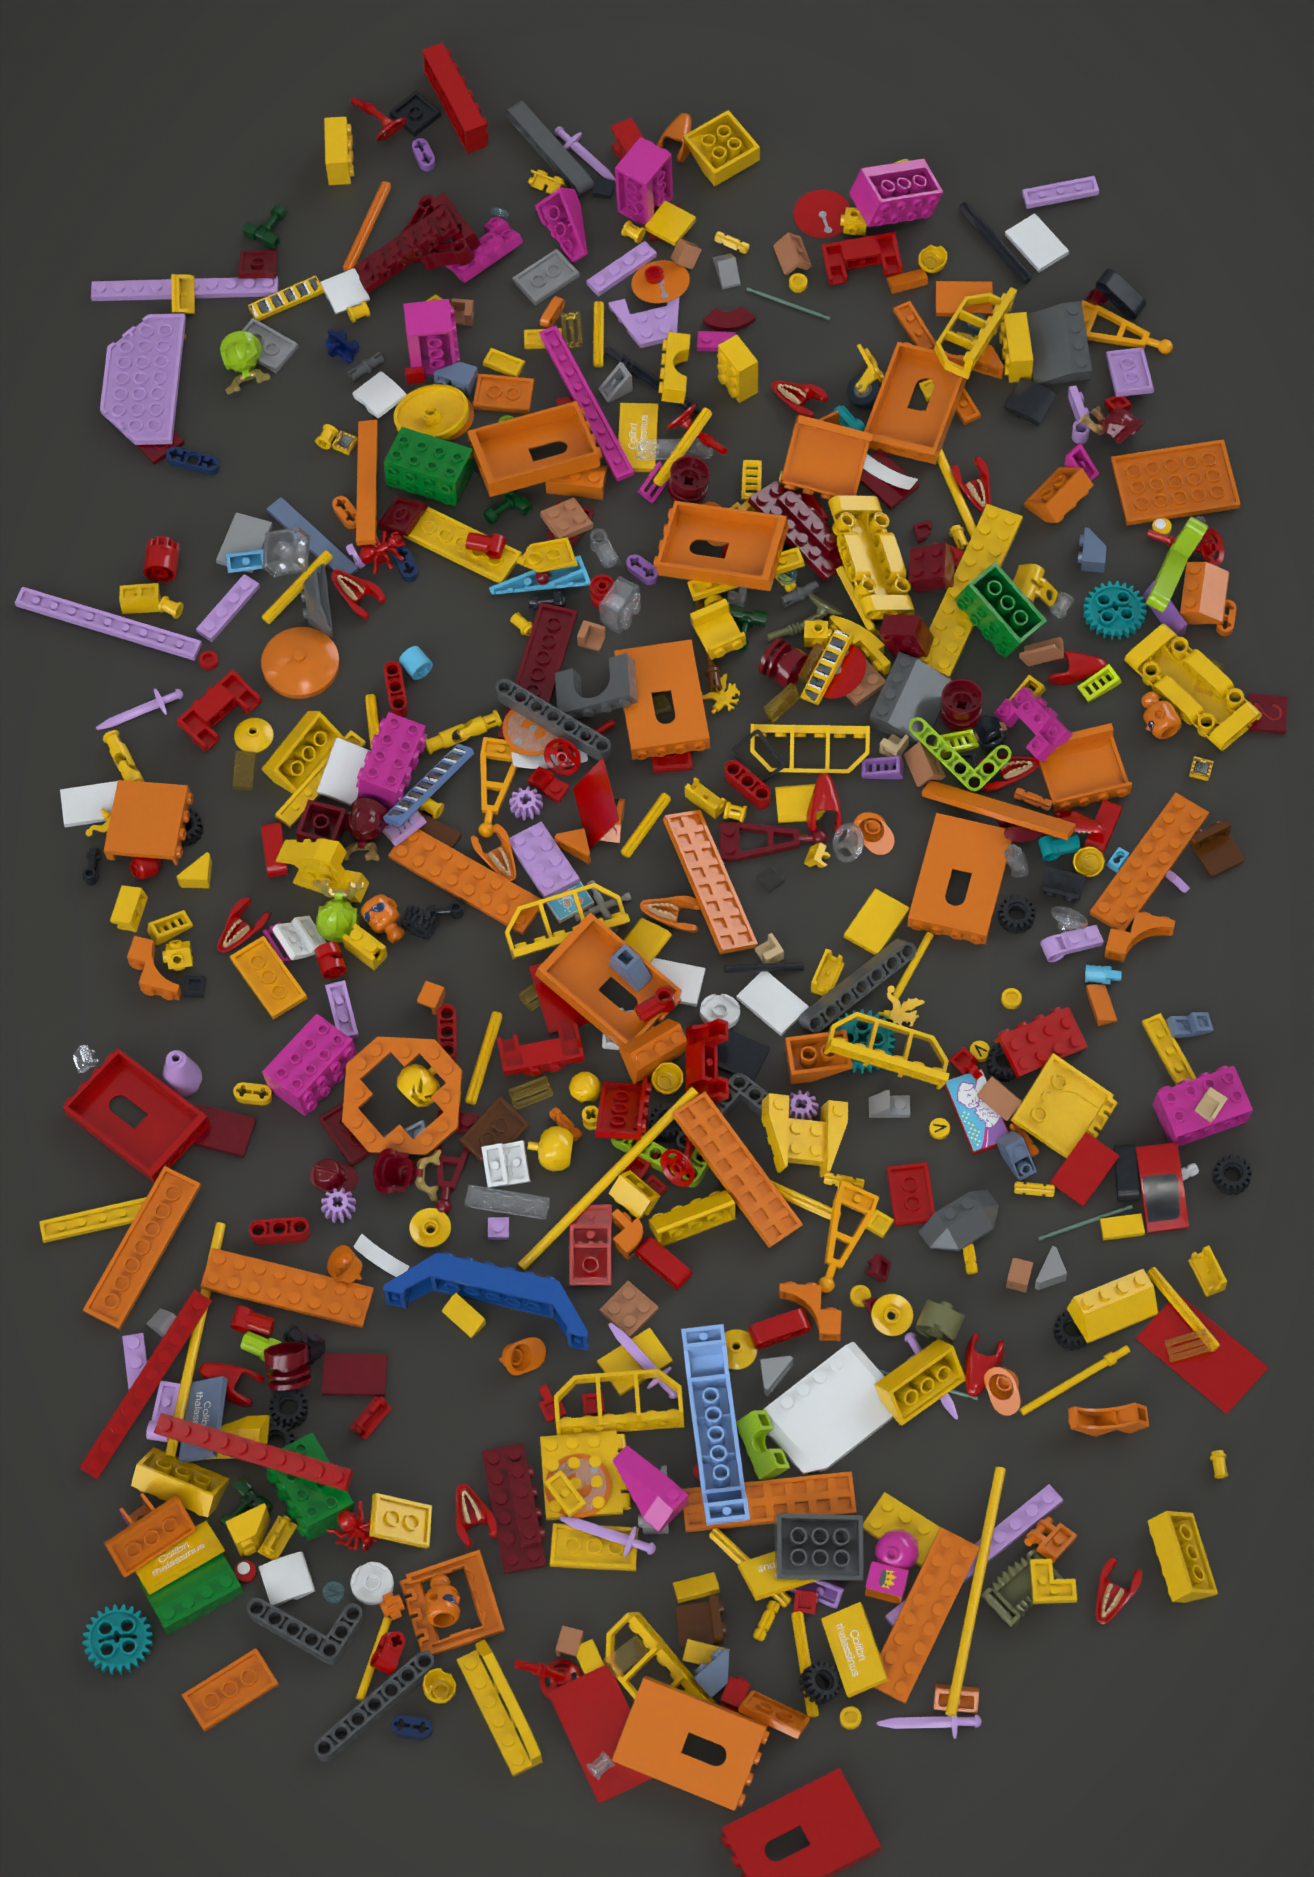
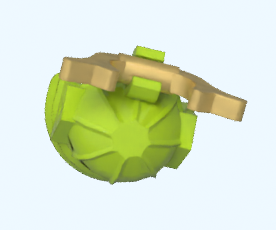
M236 331L230 333L221 343L220 352L226 369H233L235 372L242 373L235 377L232 384L225 389L227 395L240 391L239 384L244 381H249L256 377L257 382L261 383L271 379L269 373H262L260 369H254L257 359L261 358L262 345L258 338L249 332Z
M314 880L313 886L318 887L325 896L334 897V899L327 901L324 906H319L316 917V929L324 939L330 942H343L342 937L345 934L350 935L355 923L360 926L357 908H353L343 898H352L358 890L364 889V883L349 882V889L343 890L328 888V880Z

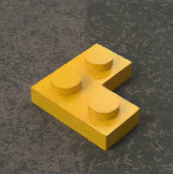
M1030 1559L1033 1604L1077 1602L1076 1579H1054L1052 1559Z

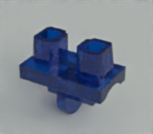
M330 329L325 344L329 348L328 355L331 357L338 355L348 363L353 362L355 354L359 352L360 343L356 340L347 341L348 336L342 329L337 332Z

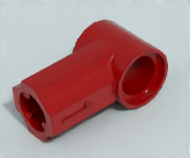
M470 532L468 533L465 546L468 550L485 553L492 559H500L507 540L500 534L487 536Z
M661 987L656 990L654 996L635 1006L634 1010L641 1022L645 1023L662 1012L668 1013L672 1011L675 1007L673 992L668 987Z
M237 1306L230 1327L238 1332L247 1333L250 1331L270 1337L274 1329L275 1318L257 1314L252 1309L244 1306Z

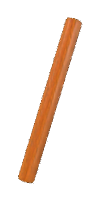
M383 181L376 193L343 265L345 272L353 269V266L356 265L391 189L389 182Z

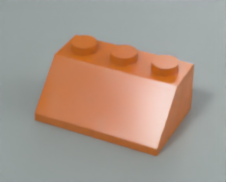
M600 465V467L546 481V493L603 500L609 466Z
M1059 467L1023 505L1044 522L1059 523L1064 519V515L1069 510L1075 508L1076 503L1085 497L1094 485L1083 468Z
M1187 562L1180 614L1187 624H1223L1229 571L1208 562Z
M668 1018L618 1048L634 1084L638 1083L643 1079V1076L651 1075L661 1063L672 1062L684 1055L687 1039L680 1023Z

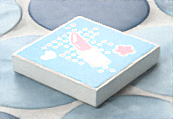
M580 881V883L572 886L571 888L561 893L583 887V884ZM587 891L577 893L582 911L594 905V901ZM572 895L546 903L559 924L578 913Z

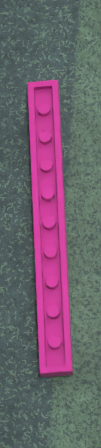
M555 325L540 331L539 337L573 401H577L580 408L583 407L586 417L585 421L588 420L591 427L590 433H594L597 446L600 447L601 453L614 478L619 482L633 476L634 470L557 326Z

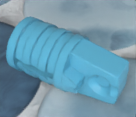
M1086 964L1085 983L1110 984V981H1121L1122 971L1111 970V966L1102 967Z

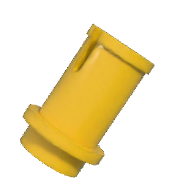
M955 525L950 528L949 535L953 537L958 549L965 550L964 545L967 548L969 543L963 533L964 528L960 525Z
M519 612L515 613L511 617L510 622L521 630L522 635L529 636L533 623L528 622Z
M1223 1450L1213 1451L1210 1456V1460L1213 1462L1214 1477L1217 1479L1228 1477L1225 1462L1227 1455L1224 1454Z

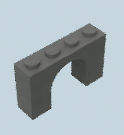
M627 653L609 658V684L600 695L593 698H583L581 676L573 668L555 673L557 708L577 720L638 703L634 660Z

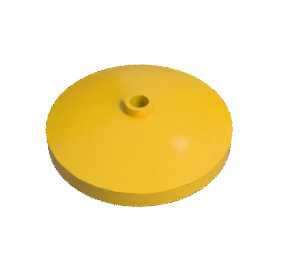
M444 384L423 386L407 394L398 403L394 411V423L398 433L401 427H405L445 440L460 431L466 424L470 413L469 404L463 392L453 386Z

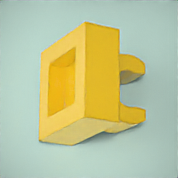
M821 842L811 846L804 864L809 867L817 865L819 868L825 867L827 864L822 861V857L824 859L830 858V854L825 852L827 846Z

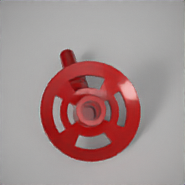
M355 97L351 99V104L361 108L363 112L375 116L382 122L383 128L376 137L378 142L391 137L407 123L405 117L392 121L391 118L388 119V117L377 110L374 104L367 101L363 102Z
M694 404L666 429L671 430L682 426L688 430L692 425L690 417L697 405ZM702 431L698 434L697 438L706 447L713 448L722 455L727 453V448L716 442L715 438Z
M1208 528L1201 539V545H1197L1193 552L1202 553L1205 561L1215 566H1219L1223 562L1224 543L1217 530ZM1149 529L1147 537L1166 543L1168 547L1172 546L1177 538H1173L1172 535L1169 537ZM1218 551L1217 558L1214 560L1213 556Z
M610 719L594 729V731L603 734L616 724L613 719ZM557 738L551 740L544 749L545 762L556 774L568 776L575 773L580 767L581 756L577 747L572 742ZM556 743H562L555 748L552 747ZM552 754L555 755L556 760L559 762L558 766L552 761ZM573 763L575 764L574 767L570 769H565V767H568Z
M687 1136L685 1138L687 1143L684 1154L676 1149H668L660 1158V1165L664 1175L669 1181L680 1187L689 1186L695 1178V1171L690 1161L694 1145ZM675 1153L677 1156L673 1159L668 1157L670 1154ZM687 1173L690 1175L688 1180H682L683 1176Z
M516 1660L514 1663L515 1668L532 1672L533 1675L540 1677V1688L549 1700L551 1699L547 1692L572 1681L571 1674L576 1673L577 1678L582 1676L578 1666L568 1660H555L547 1665L538 1662L533 1664L522 1660ZM556 1665H567V1666H569L568 1668H565V1667H557V1668H554V1666H556ZM545 1677L550 1678L551 1685L549 1687L545 1685Z

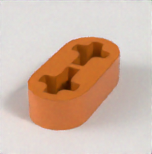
M558 296L552 299L541 317V326L550 328L554 325L565 306L564 299Z
M336 497L332 502L334 513L346 528L355 529L357 510L346 497ZM338 504L344 505L345 510L341 506L338 507ZM348 515L355 519V521L348 520Z
M1226 600L1225 606L1229 607V614L1225 615L1224 613L1227 629H1223V624H1216V631L1221 636H1229L1234 629L1237 608L1236 604L1231 600Z

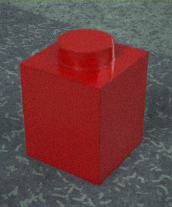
M730 1676L720 1700L721 1706L740 1713L738 1712L739 1706L750 1693L751 1684L742 1677L736 1676V1678Z

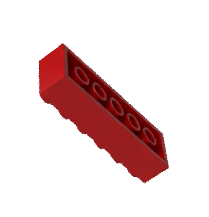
M439 43L423 49L424 72L467 154L487 147V138H489L486 129L488 127L485 116H481L478 103H474L472 91L470 89L467 90L464 76L459 75L457 63L451 60L452 55L449 48L446 49L443 43Z

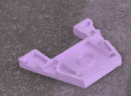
M679 297L666 302L667 306L635 314L629 313L625 299L609 302L611 312L615 313L619 322H622L627 332L640 348L663 343V339H667L668 332L677 333Z

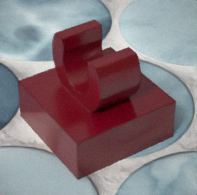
M1095 288L1089 292L1085 301L1104 308L1100 301L1106 303L1108 299Z
M874 1254L873 1259L867 1260L871 1269L865 1270V1273L869 1277L876 1278L879 1282H887L891 1262L882 1254Z

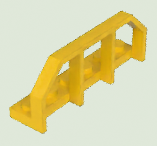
M1010 287L1007 294L1003 293L1001 298L991 293L966 296L935 344L934 350L945 370L969 379L973 367L980 356L984 355L985 349L993 335L997 334L1000 322L1003 321V315L1011 312L1017 293L1016 289ZM987 302L995 305L992 312L993 316H989L987 321L964 311V308L968 305ZM957 319L981 328L977 337L978 340L974 339V341L955 334L950 330ZM944 340L970 350V352L967 351L963 358V362H965L964 367L948 360L941 346Z
M751 724V733L758 729L765 737H767V733H775V737H786V733H790V768H783L779 772L850 773L869 755L870 726ZM806 734H814L815 738H826L825 769L794 768V737H806ZM830 734H834V738H846V734H854V738H865L866 735L865 753L848 769H829ZM753 736L750 741V752L769 772H773L777 768H771L754 750L755 736Z
M592 883L517 907L504 932L512 959L555 947L561 944L572 932L565 933V930H560L552 935L543 907L544 903L572 895L580 921H582L585 917L577 893L594 888L615 899L620 912L610 915L611 919L605 921L603 918H599L610 929L630 922L620 896L596 883ZM538 906L548 939L545 936L534 939L535 943L527 945L526 942H522L513 946L509 932L520 911Z
M859 1012L851 1014L830 1027L824 1050L826 1055L832 1052L863 1062L862 1066L865 1067L870 1064L898 1073L897 1077L900 1078L906 1075L937 1085L936 1089L939 1090L948 1082L949 1073H946L949 1060L933 1035ZM854 1019L873 1024L867 1048L864 1044H852L841 1037L833 1038L835 1029ZM878 1026L907 1035L902 1056H891L880 1049L872 1050ZM913 1037L930 1043L942 1063L941 1068L926 1067L922 1062L907 1061Z
M660 1369L574 1375L554 1395L557 1435L616 1430V1432L684 1427L681 1385ZM658 1378L677 1392L679 1410L669 1409L658 1412L650 1410L641 1413L638 1379ZM634 1380L636 1413L627 1412L620 1415L605 1414L602 1416L600 1382ZM596 1383L598 1416L586 1415L581 1418L563 1417L560 1419L559 1402L576 1384Z
M640 1612L626 1613L606 1634L605 1665H610L615 1677L634 1699L638 1691L629 1681L656 1654L657 1661L662 1666H666L671 1672L670 1676L674 1681L670 1686L677 1688L681 1684L685 1688V1692L717 1704L699 1685L692 1673ZM629 1622V1628L642 1637L643 1644L650 1651L624 1676L614 1664L615 1634Z
M484 1639L475 1644V1651L456 1660L514 1777L542 1763V1756L492 1650ZM480 1655H481L482 1658L484 1659V1661H485V1663H486V1665H487V1667H488V1669H489V1672H490V1674H491V1676H492V1678H493L494 1686H493V1684H492V1682H491V1679H490V1677H489V1675H488V1673H487V1671H486V1669H485V1667H484V1665H483V1663H482V1661H481V1659H480V1657H479ZM498 1693L501 1694L509 1710L511 1720L498 1696ZM516 1727H517V1729H518V1731H519V1733H520V1735H521V1737H522V1740H523V1742H524V1744H525V1747H526V1749H527V1751H528V1754H529V1756H530V1759H529V1757H528V1755H527V1753H526V1751H525V1749H524V1747H523V1745H522V1743H521V1741H520V1739H519V1737H518V1735H517V1733H516V1731H515V1728H516Z

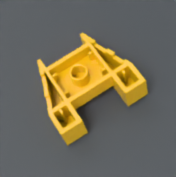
M304 839L303 843H300L296 840H285L276 859L277 862L292 864L299 869L293 884L322 893V891L318 887L313 886L314 880H328V888L343 890L349 889V882H363L364 889L358 890L352 898H343L349 903H361L369 885V882L362 873L345 870L341 864L347 852L339 841L317 839L316 842H312L310 839Z
M769 1093L762 1100L761 1120L763 1127L767 1131V1140L773 1151V1160L777 1172L781 1173L788 1166V1163L820 1166V1177H824L830 1172L848 1123V1102L828 1100L821 1106V1121L789 1118V1095Z

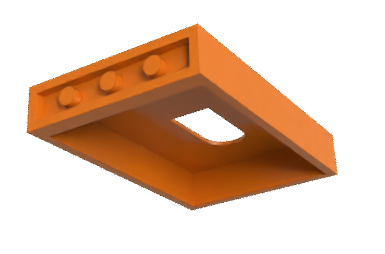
M897 342L864 432L873 434L868 449L876 451L881 449L885 453L936 465L967 379L945 370L935 350L925 346H914L908 342ZM944 351L949 361L964 367V355L957 356ZM922 379H931L934 383V389L926 411L908 408L917 382Z
M577 401L467 431L469 446L473 449V456L490 497L600 467L601 449L596 447L595 435L590 433L589 421H585L584 409L579 407ZM554 442H563L568 447L562 454L534 462L529 452V449Z
M674 501L673 508L669 509L668 524L664 525V538L659 542V554L654 558V567H656L659 576L771 591L789 529L787 516ZM696 540L729 544L725 559L695 555L690 551V545Z
M692 640L615 650L614 656L627 653L635 662L638 703L623 708L632 760H643L648 757H663L668 754H683L689 751L709 749L710 737ZM671 690L675 719L671 723L662 724L656 719L651 693Z
M936 813L908 915V927L917 931H930L934 935H947L956 940H969L973 944H986L1013 841L1006 839L1004 836L1005 828ZM952 869L972 873L965 901L958 906L950 905L945 899Z
M591 912L538 967L535 976L619 1047L653 1028L657 1021L662 1022L669 1013L662 1012L643 1023L638 1018L635 1010L632 1012L622 1011L599 991L610 977L637 999V1005L654 996L656 990L661 987H668L672 990L675 1007L682 1000L680 998L682 990ZM624 944L641 958L652 976V979L639 992L608 966L611 957Z
M645 1676L639 1687L612 1761L735 1811L738 1806L742 1807L745 1801L746 1794L743 1791L745 1786H750L754 1773H751L754 1764L758 1765L762 1756L759 1749L761 1744H766L770 1732L767 1731L768 1725ZM688 1733L721 1745L726 1751L725 1762L719 1766H713L681 1753Z

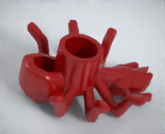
M383 531L382 543L379 542L376 535V544L359 545V548H362L359 553L362 563L369 564L374 562V574H377L378 564L387 562L390 570L393 569L386 551L393 552L399 560H404L395 549V547L405 546L402 536L397 535L399 534L398 531L391 533L388 542H386V537L389 536V532Z
M359 1500V1515L350 1511H342L337 1517L338 1524L345 1532L341 1533L336 1529H327V1532L335 1533L339 1538L350 1535L347 1541L340 1539L335 1542L337 1545L343 1544L346 1547L355 1536V1542L349 1546V1550H357L359 1538H362L361 1547L365 1552H368L365 1545L370 1548L373 1546L371 1541L377 1542V1539L369 1536L370 1533H367L370 1532V1528H365L370 1525L371 1512L370 1520L362 1523L364 1514L362 1501Z

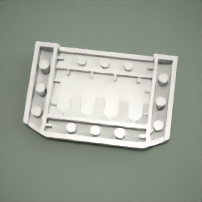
M855 1342L845 1345L763 1409L767 1411L774 1428L773 1431L768 1433L769 1437L780 1449H783L784 1454L803 1476L811 1472L827 1471L893 1418L880 1401L874 1386L875 1383L884 1378V1375Z

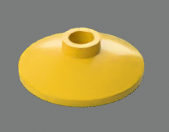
M249 718L242 721L234 733L236 745L242 751L252 754L266 750L271 745L274 737L271 725L261 718Z
M426 1208L413 1216L409 1230L412 1239L418 1245L433 1248L443 1244L448 1239L451 1232V1223L444 1212L440 1213L436 1208ZM429 1228L435 1229L433 1233H428L427 1230Z
M887 1294L880 1297L874 1303L871 1319L875 1328L882 1334L898 1336L907 1331L911 1326L913 1310L910 1303L904 1297L897 1294ZM889 1312L894 1314L895 1318L893 1320L887 1317Z
M737 1329L725 1332L729 1369L742 1370L750 1366L757 1356V1349L754 1348L749 1333ZM738 1344L740 1348L738 1350H734L732 1348L733 1345Z

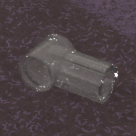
M594 529L590 534V548L596 553L603 567L610 569L619 562V557L607 539V533L603 529Z
M1015 844L1009 845L1004 851V856L1010 867L1011 876L1020 878L1028 875L1029 869L1026 853Z

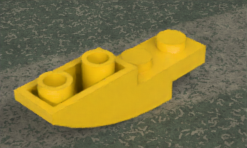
M834 615L829 617V629H832V634L835 629L851 634L854 637L851 645L861 650L864 657L872 662V666L877 672L880 671L884 676L890 673L891 662L884 656L885 645L875 635L864 627L845 618Z

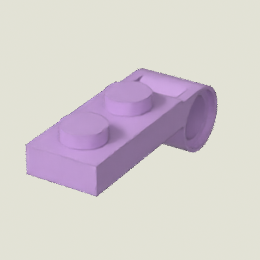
M1075 385L1069 387L1068 399L1076 418L1072 429V440L1077 444H1084L1089 439L1090 428L1080 423L1079 419L1085 414H1088L1089 417L1090 415L1088 408H1084L1083 394L1078 391Z
M1097 925L1049 936L1043 939L1040 945L1047 961L1056 962L1066 954L1102 946L1104 941Z
M160 1381L152 1420L149 1421L146 1437L148 1440L168 1442V1438L156 1435L154 1430L160 1413L174 1416L180 1388L179 1383Z

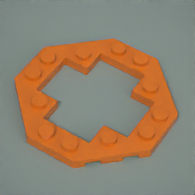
M376 1037L346 1064L342 1122L369 1153H380L386 1148H392L398 1152L411 1155L428 1156L459 1127L463 1071L435 1039ZM391 1053L404 1067H407L421 1054L446 1083L431 1096L443 1113L414 1139L410 1137L400 1124L384 1138L359 1110L360 1107L374 1096L361 1080Z

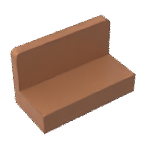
M788 232L773 245L785 275H789L797 267L804 270L812 267L801 236Z
M1057 637L1024 646V652L1019 653V658L1028 667L1064 658L1063 639Z
M918 742L904 754L917 787H922L931 779L942 781L946 777L940 761L921 742Z
M991 1077L977 1093V1097L1006 1121H1009L1022 1102L1017 1095L994 1077Z

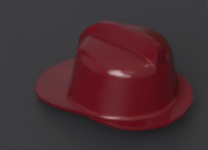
M332 1159L318 1161L310 1170L309 1178L311 1184L320 1190L333 1193V1188H336L337 1192H339L343 1187L345 1193L353 1191L358 1184V1175L353 1167Z

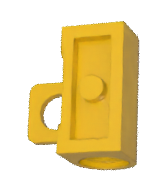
M1037 564L1019 565L1013 580L1016 586L1032 604L1035 598L1039 597L1048 607H1053L1058 592L1043 578L1045 570ZM1047 590L1051 592V600H1048L1046 596Z

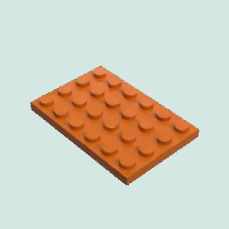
M1224 439L1111 457V465L1126 526L1154 522L1155 519L1161 518L1173 519L1240 508L1241 503Z

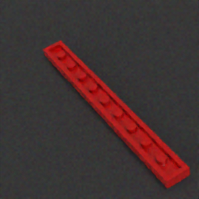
M193 1290L79 1466L80 1470L94 1479H98L212 1302L210 1299Z
M160 1413L154 1433L159 1436L347 1492L354 1472L348 1468L164 1413Z

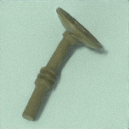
M810 594L809 598L818 607L816 614L800 623L789 624L786 628L767 633L766 635L768 641L787 635L793 636V633L796 635L797 632L801 633L804 630L805 621L821 620L828 613L832 615H843L844 613L829 602Z

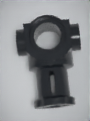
M295 1324L289 1326L283 1334V1339L286 1342H301L308 1346L309 1361L306 1363L308 1365L314 1364L315 1360L321 1358L326 1351L323 1338L315 1333L303 1334Z

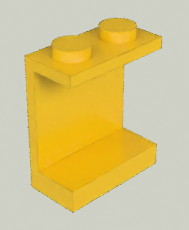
M726 598L690 613L691 624L711 660L723 657L726 653L732 650H739L746 645L745 633L740 632L731 616Z

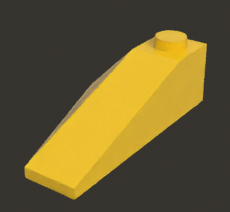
M247 1416L222 1425L221 1431L267 1444L270 1416ZM218 1453L217 1457L208 1459H231L232 1457Z

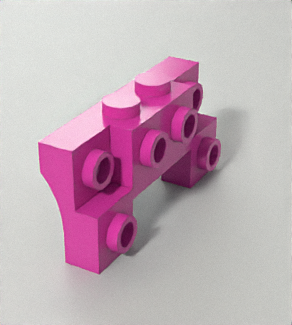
M499 216L490 219L489 222L483 225L486 234L478 239L481 245L473 250L474 259L469 264L445 266L462 282L466 283L523 243L520 234L511 229L508 222Z
M1022 686L1010 701L1006 698L994 714L1010 728L1020 718L1035 734V737L1026 748L1036 759L1044 762L1057 747L1066 743L1073 734L1058 720V714L1053 709L1046 707L1047 702L1039 696L1037 697L1030 689Z

